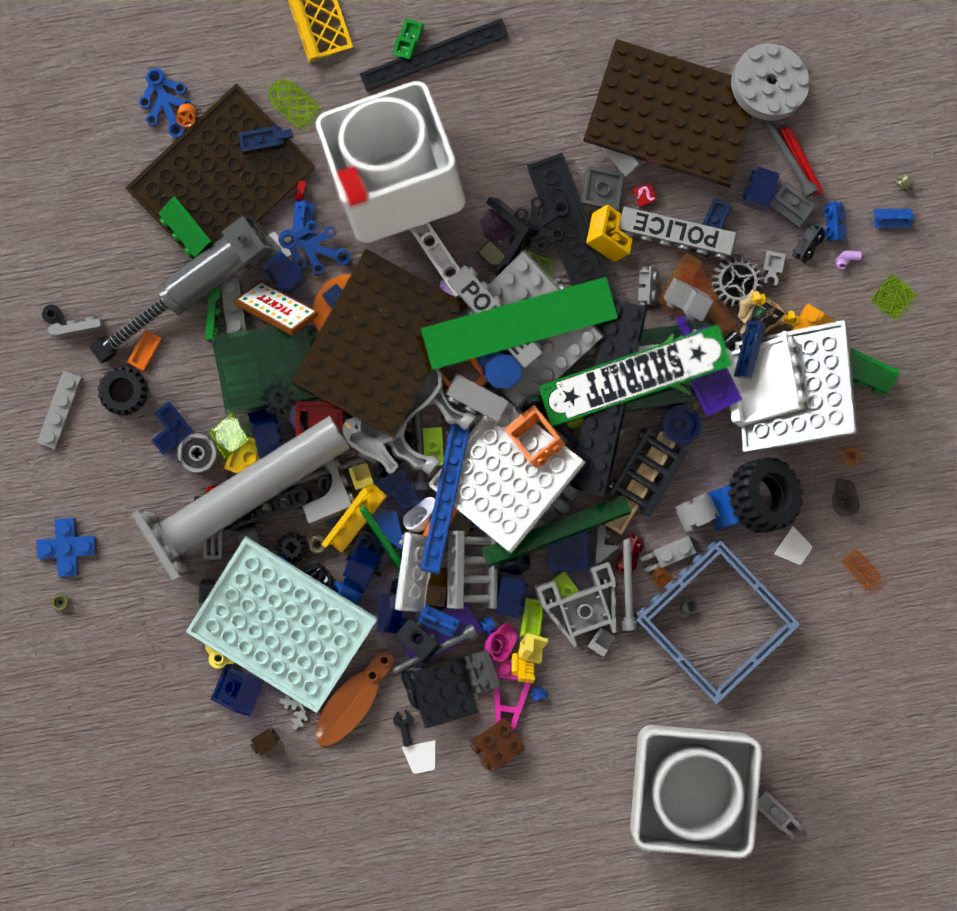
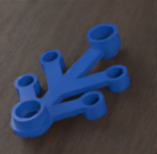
M152 68L146 74L148 86L143 97L139 99V105L143 109L149 108L151 106L150 98L156 88L158 97L151 113L146 117V122L149 126L157 125V117L163 106L170 124L168 132L173 138H179L184 133V128L178 124L170 103L179 107L186 103L193 104L189 100L184 101L166 93L163 87L164 85L175 89L177 94L183 95L187 90L185 84L167 79L161 69ZM154 75L159 76L158 81L152 80ZM180 85L184 87L182 92L177 91V87ZM144 99L148 100V104L146 106L142 105V101ZM150 117L155 118V122L152 124L149 123ZM175 128L180 129V132L178 134L173 133V130Z
M313 220L308 221L306 226L296 231L284 230L279 234L278 241L280 246L289 249L294 258V264L298 269L304 268L306 261L299 255L296 246L304 248L315 274H321L324 271V266L318 261L314 252L333 257L340 265H346L350 261L351 256L346 249L334 250L318 245V243L328 238L335 237L336 230L332 226H327L324 232L306 241L299 238L309 232L314 233L318 230V225ZM310 224H315L313 230L308 228ZM329 229L334 231L332 235H327ZM286 236L291 237L289 242L284 241ZM345 253V258L340 259L339 254ZM299 259L303 260L302 265L296 264ZM320 265L321 270L316 271L315 266Z

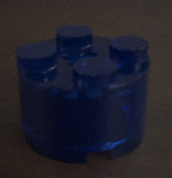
M679 405L665 411L661 418L660 427L662 434L670 442L687 444L696 439L700 434L702 420L699 414L690 406ZM680 419L682 423H685V427H682L681 430L680 427H677Z

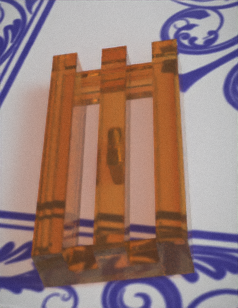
M856 548L841 560L866 590L881 578L879 573ZM854 555H856L863 562V564L872 572V574L875 576L874 579H872L871 576L862 568V566L853 558ZM849 559L859 569V571L869 580L868 584L847 562Z

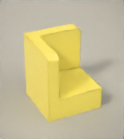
M367 463L348 468L355 490L365 488L372 483L374 484Z
M527 633L520 642L519 659L540 664L542 662V652L548 644V639Z

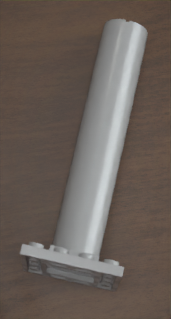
M330 416L162 522H158L159 519L154 511L137 510L132 513L133 518L173 581L184 579L190 575L187 563L179 558L183 553L350 448Z

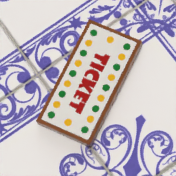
M263 281L258 282L235 299V305L290 335L295 334L318 317L317 310Z

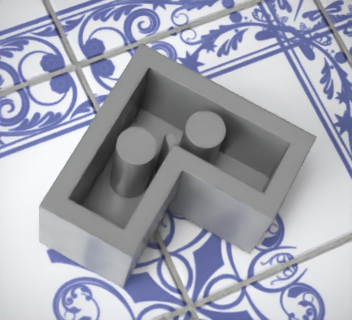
M675 277L664 295V299L667 301L666 305L673 309H677V307L683 309V313L686 314L688 319L694 322L697 319L703 321L713 303V300L707 293Z

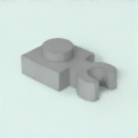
M766 251L763 270L768 271V274L763 278V284H767V279L770 277L774 279L773 286L778 284L776 273L782 274L786 254Z

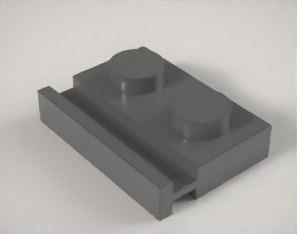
M785 182L768 206L799 228L816 205Z

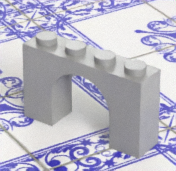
M337 457L321 466L329 470L332 475V486L329 492L324 497L302 506L311 527L344 514L354 502L352 493H348L345 486H348L345 475L341 476L338 470L341 468Z

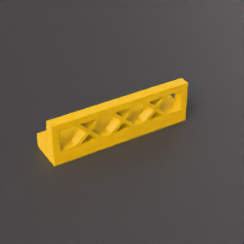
M373 483L363 488L322 542V545L325 548L333 545L339 552H345L367 523L360 512V507L366 506L373 515L387 495Z

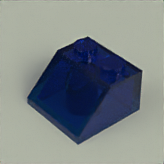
M383 592L380 594L376 632L397 633L405 625L406 619L402 618L403 611L395 610L397 594Z
M226 664L211 700L233 712L250 717L264 680Z

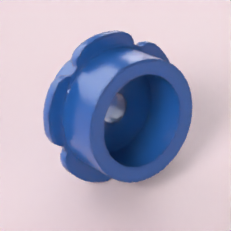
M484 617L483 622H480L482 632L488 635L496 632L493 619L491 617Z
M543 687L532 689L533 693L530 696H532L533 701L545 699L548 697V690H544Z

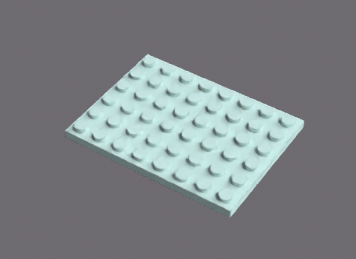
M245 536L186 632L317 713L377 621V617Z

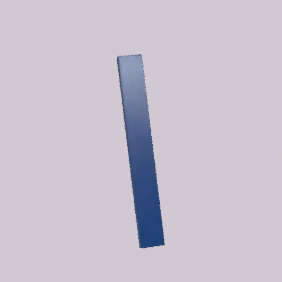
M453 424L450 428L420 571L438 575L470 428L464 431L458 424Z

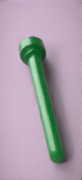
M361 506V514L399 568L400 574L401 557L367 507Z

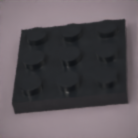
M463 657L410 672L425 729L478 713Z

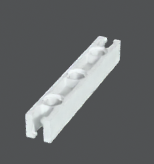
M429 222L409 229L454 297L457 299L461 298L449 285L447 280L450 278L446 276L448 270H455L457 273L460 268ZM432 238L435 240V243L432 246H426L425 242L427 239Z

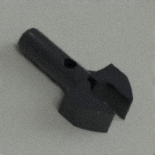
M404 710L406 720L403 723L399 719V712L397 711L393 722L394 725H398L401 728L404 747L411 746L408 725L410 722H413V718L407 710Z

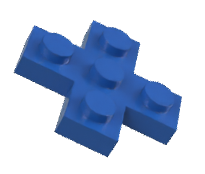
M75 518L54 519L55 539L36 540L37 558H57L58 577L77 576V556L96 555L95 536L76 537Z

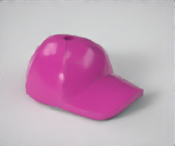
M509 623L503 624L496 632L489 635L485 642L484 650L488 649L492 660L497 662L505 661L518 639L517 632Z

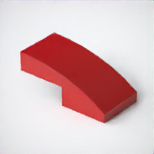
M355 166L336 172L337 179L350 208L369 202Z

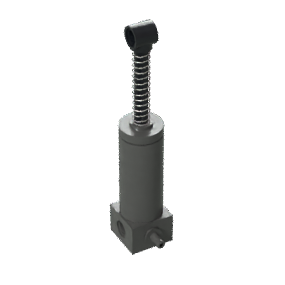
M242 216L222 231L224 236L157 287L161 297L160 301L157 300L156 304L153 303L152 307L150 306L148 310L146 309L144 313L142 312L140 316L138 315L136 319L134 318L132 322L130 321L128 325L126 324L124 328L122 327L112 337H103L92 344L90 349L99 362L103 364L114 357L117 347L121 346L120 344L125 343L124 341L129 340L130 337L141 331V328H145V325H149V322H153V319H157V316H161V313H165V310L170 309L179 316L245 265H254L273 251L274 248L254 220Z

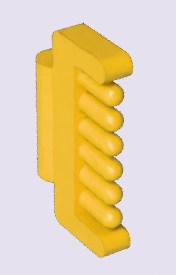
M519 651L512 654V675H518L519 682L534 683L535 664L519 659Z

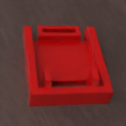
M296 401V436L306 431L300 430V411H308V429L330 416L339 428V432H342V410L335 409V406L326 401Z

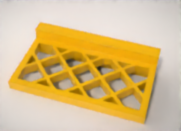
M288 0L309 63L316 61V59L353 48L337 0H329L334 4L332 12L322 8L325 0H322L320 6L310 0ZM308 4L318 9L314 18L306 14L305 9ZM319 11L330 15L326 24L316 19ZM331 17L340 21L341 25L338 30L328 26ZM314 22L324 27L320 36L312 32L311 27ZM326 28L336 33L332 42L322 37ZM337 35L344 37L347 45L340 47L335 44L334 41ZM320 40L330 45L328 50L319 53L317 47Z

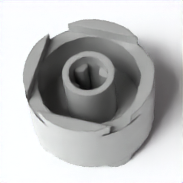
M192 434L179 444L177 455L185 469L195 473H203L212 469L216 464L218 449L211 438L202 434ZM199 448V450L202 452V456H199V458L197 459V456H195L193 453L194 451L196 452Z
M707 492L692 498L693 503L689 500L675 507L677 510L675 512L685 532L720 516L711 495H708Z

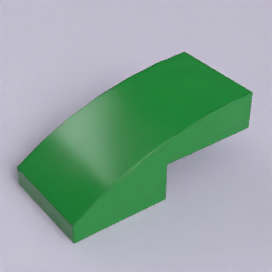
M405 18L401 34L397 36L392 54L411 60L425 24Z

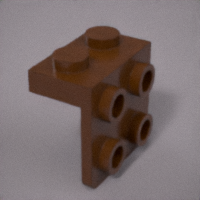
M504 718L480 735L469 740L471 742V749L476 755L479 754L483 767L487 771L490 770V772L498 770L525 750L524 744L507 719Z

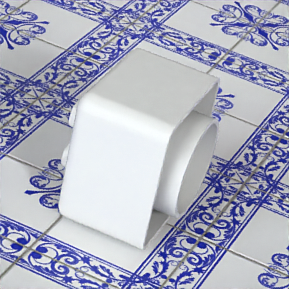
M411 82L324 112L318 117L316 126L354 235L360 242L370 243L457 213L464 207L465 196L455 161L430 93L424 83ZM355 166L369 202L350 208L337 179L336 172Z
M656 725L643 727L638 734L630 824V830L636 843L641 848L650 850L743 857L749 854L754 840L761 754L759 744L748 735L738 732Z

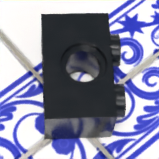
M409 619L395 634V637L426 664L441 648L437 644L439 639L432 633L429 635L423 630L426 627L418 620L413 622ZM423 636V642L415 644L416 637Z

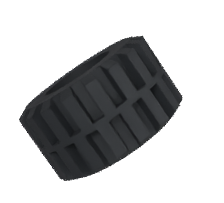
M119 366L103 374L104 377L100 379V386H98L97 390H99L98 398H100L101 404L105 406V409L118 415H131L134 412H138L139 408L145 405L144 402L148 398V388L146 380L143 379L140 373L129 367ZM120 380H128L134 388L133 395L127 402H118L112 394L114 385Z

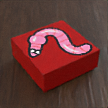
M651 183L632 189L638 207L657 201Z

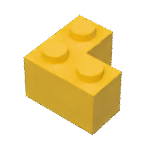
M606 205L592 213L586 243L611 261L616 262L630 254L633 239L619 230L622 214L611 206Z

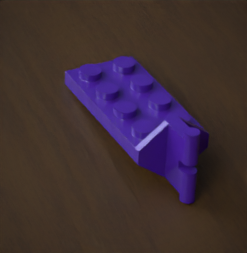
M683 315L677 318V324L684 336L708 328L705 326L693 331L687 316ZM727 367L689 380L706 416L742 400Z

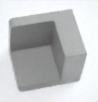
M599 627L587 646L604 657L615 637Z

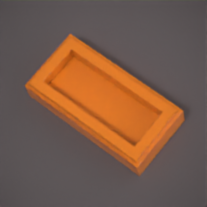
M145 329L127 363L145 372L162 338Z

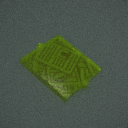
M891 274L870 300L879 306L881 311H885L893 319H896L916 293L906 285V282L900 281Z
M234 413L223 421L220 420L219 424L209 431L225 459L235 451H239V448L250 441Z

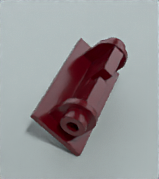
M628 533L625 539L631 541L633 572L637 567V557L643 549L644 539ZM622 553L619 554L616 563V570L624 572V554Z

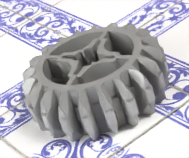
M733 256L732 263L729 258L725 260L727 265L723 262L719 263L722 270L715 268L714 271L719 275H712V279L717 280V282L711 283V286H718V289H715L713 293H721L717 298L718 300H721L722 297L726 298L723 302L724 305L731 301L730 307L733 308L735 302H737V306L740 308L741 300L749 295L745 293L744 283L752 279V289L757 291L756 288H763V285L758 284V282L763 281V278H757V275L761 274V270L754 271L757 264H754L752 267L749 266L752 261L751 259L743 263V256H741L739 262H737V257ZM734 267L744 268L749 274L740 275ZM728 269L731 278L730 282L722 285L723 274ZM734 277H736L737 280H739V279H741V280L744 279V280L740 283L741 287L738 286L737 284H735V285H734V284H733V285H730V284H732L733 281L735 280V279H733ZM735 289L741 297H733L725 290Z

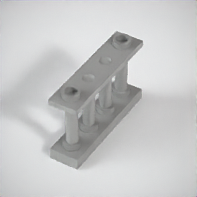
M448 531L447 608L463 609L464 603H484V608L497 609V570L494 569V566L488 567L484 556H464V545H485L487 547L498 542L486 532L485 537H465V531ZM464 564H484V576L464 575ZM464 583H484V595H464Z

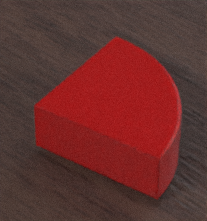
M299 181L295 201H303L308 186L307 182Z

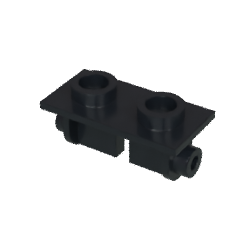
M814 223L811 226L809 225L802 235V238L806 239L807 242L799 240L793 249L794 253L792 256L796 259L800 258L803 264L812 259L815 248L823 242L826 232L822 226H817Z

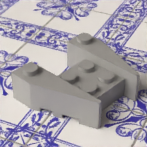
M607 561L588 567L593 587L560 598L556 584L552 580L534 586L540 606L573 647H577L574 636L604 625H608L610 632L616 633L615 578Z

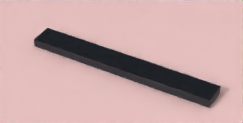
M502 18L415 51L411 60L400 57L359 74L366 92L507 38L508 33Z

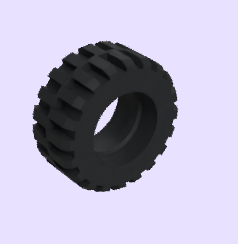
M765 457L747 462L734 472L733 478L730 480L729 486H731V489L728 490V496L731 498V501H729L730 507H733L734 511L732 512L735 517L739 518L738 521L742 525H746L745 528L750 531L754 530L755 533L761 534L784 529L793 524L800 514V507L803 504L801 499L803 490L800 489L799 485L801 482L796 478L795 471L793 469L790 470V466L785 462L782 463V460ZM761 481L770 490L772 497L771 509H768L761 499Z

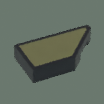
M491 239L477 251V254L489 266H499L506 255Z

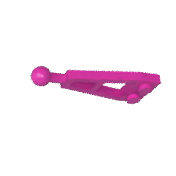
M506 659L502 662H495V672L498 681L499 678L518 680V675H512V660ZM525 682L517 707L500 705V687L494 688L496 723L501 720V711L514 713L510 725L515 730L531 683Z

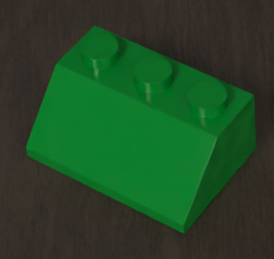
M175 196L159 212L162 217L159 219L165 228L170 227L174 231L171 235L178 243L182 241L186 246L183 250L190 258L193 256L196 258L213 245L212 241Z
M849 347L854 383L861 387L869 386L872 388L871 391L878 395L887 394L901 371Z

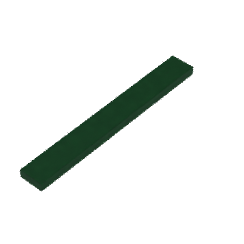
M624 495L530 530L512 553L499 543L482 548L481 552L490 568L631 514V509Z

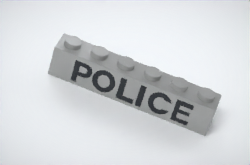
M628 207L623 208L619 230L631 238L635 235L640 236L641 240L647 242L657 240L659 244L664 246L674 244L678 245V249L689 251V248L697 250L696 253L702 255L712 253L715 254L716 258L724 260L727 257H732L737 237L736 232Z
M464 265L447 280L449 285L474 313L503 305V302L497 296L493 297L489 293L491 289L484 281L479 282L476 278L478 274L471 266L467 268ZM537 341L507 349L524 369L542 354L540 351L542 346Z

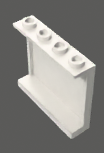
M786 331L782 332L783 337L761 343L752 379L734 377L740 349L730 351L726 348L732 366L727 368L742 397V400L730 405L732 421L739 427L805 408L804 401H806V397L800 385L802 383V376L797 369L799 360L794 352L796 343L794 337L790 336Z

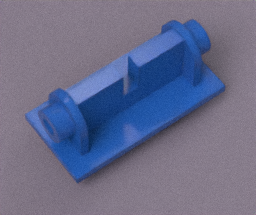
M295 201L292 231L306 226L308 221L313 220L314 203ZM312 224L308 227L310 230H312ZM309 232L299 239L306 241L311 238V233Z
M837 201L825 204L824 211L827 242L835 240L844 241V237H846L845 223H839V220H845L844 206H842V202Z
M874 209V228H912V221H914L912 209Z
M426 604L418 618L421 624L451 638L460 620Z

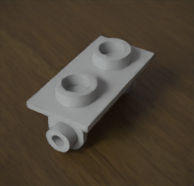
M652 266L641 267L639 271V284L645 285V288H639L638 290L639 305L647 306L648 304L656 306L658 301V291L656 290L657 283L659 282L658 268Z

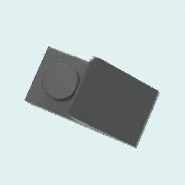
M606 525L597 527L594 563L599 564L620 547L605 545V541L609 540V530L606 529Z

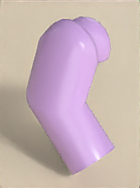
M843 251L835 261L836 267L843 270L851 260L861 261V251Z
M293 405L290 409L289 422L295 431L296 405ZM300 421V430H304L305 427Z

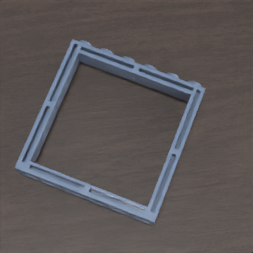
M714 540L706 547L708 551L703 556L701 554L696 556L692 560L694 564L689 569L685 567L678 574L680 576L679 579L675 582L671 580L664 587L666 591L662 595L659 593L650 600L652 604L648 608L644 606L636 614L638 617L635 620L715 704H718L800 626V623L721 540L717 542ZM720 554L785 624L715 690L650 620Z

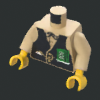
M753 289L748 297L740 302L738 317L744 323L739 331L742 335L745 334L748 321H762L766 323L764 334L779 325L788 323L794 326L799 323V316H795L794 311L791 310L786 315L777 303L765 297V294H760Z

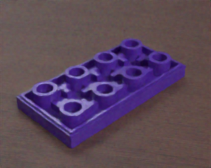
M467 603L463 604V609L446 607L441 610V612L460 620L453 637L463 633V630L466 629L465 627L470 624L474 625L477 633L483 631ZM423 625L426 627L423 630L428 635L432 633L439 639L437 644L451 639V637ZM423 636L416 637L415 644H421ZM401 642L409 658L412 659L416 657V655ZM460 642V643H458V644H456V645H454V646H452V647H450V648H448V649H446V650L440 652L439 654L433 656L429 661H431V660H433L434 658L440 656L441 654L447 652L448 650L454 648L455 646L461 644L462 642ZM421 662L415 665V668L417 669L425 663Z

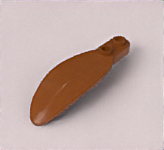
M387 651L379 652L363 672L347 680L330 698L316 726L315 738L319 745L329 746L340 741L364 718L376 697L380 681L394 664V658L391 653ZM382 657H386L388 659L387 664L381 663L380 660ZM374 672L376 678L370 679L369 673Z

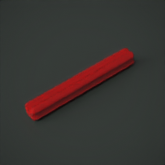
M788 126L782 129L781 134L807 179L815 183L819 189L813 196L821 195L823 189L792 128Z

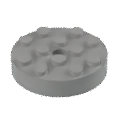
M760 44L750 48L741 56L732 72L731 87L736 101L747 113L762 120L777 121L791 116L804 102L809 91V75L803 61L790 49L777 44Z

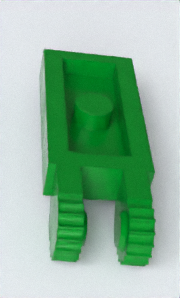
M218 287L213 289L208 297L205 333L207 341H214L219 333L216 318L220 317V307L217 306V303L221 301L222 296Z

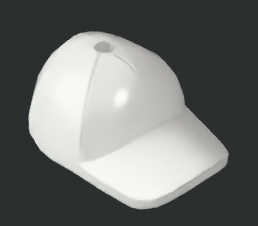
M425 498L405 514L403 524L408 531L419 533L426 529L431 520L435 503L434 498Z

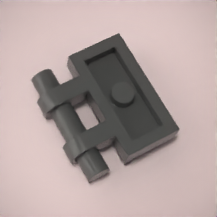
M488 649L464 657L466 670H469L472 679L470 682L472 687H475L476 693L500 686Z

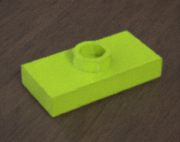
M442 427L423 428L424 456L437 457L441 460L438 466H442L444 461Z
M565 571L552 579L556 584L560 598L579 592Z
M524 599L520 637H525L527 633L540 637L543 608L536 599Z

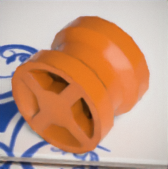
M188 103L182 104L177 112L176 119L178 124L182 127L192 126L196 119V108Z

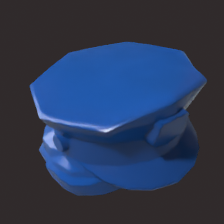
M501 350L477 357V363L482 366L485 378L494 388L510 389L520 381L522 365L510 352Z

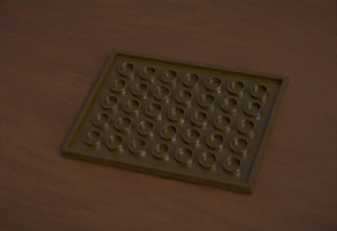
M616 39L583 141L730 188L752 115L747 113L736 101L731 87L732 75Z
M236 83L125 188L173 239L174 237L171 234L174 231L170 227L165 228L159 219L162 217L159 212L175 196L214 244L224 236L222 231L242 216L252 218L257 223L299 181L307 176L315 168V165L290 139H285L284 144L280 146L242 153L238 133L278 126ZM182 241L178 243L182 249L186 247Z
M365 249L291 383L394 439L432 369L421 328L460 318L467 304L372 251Z

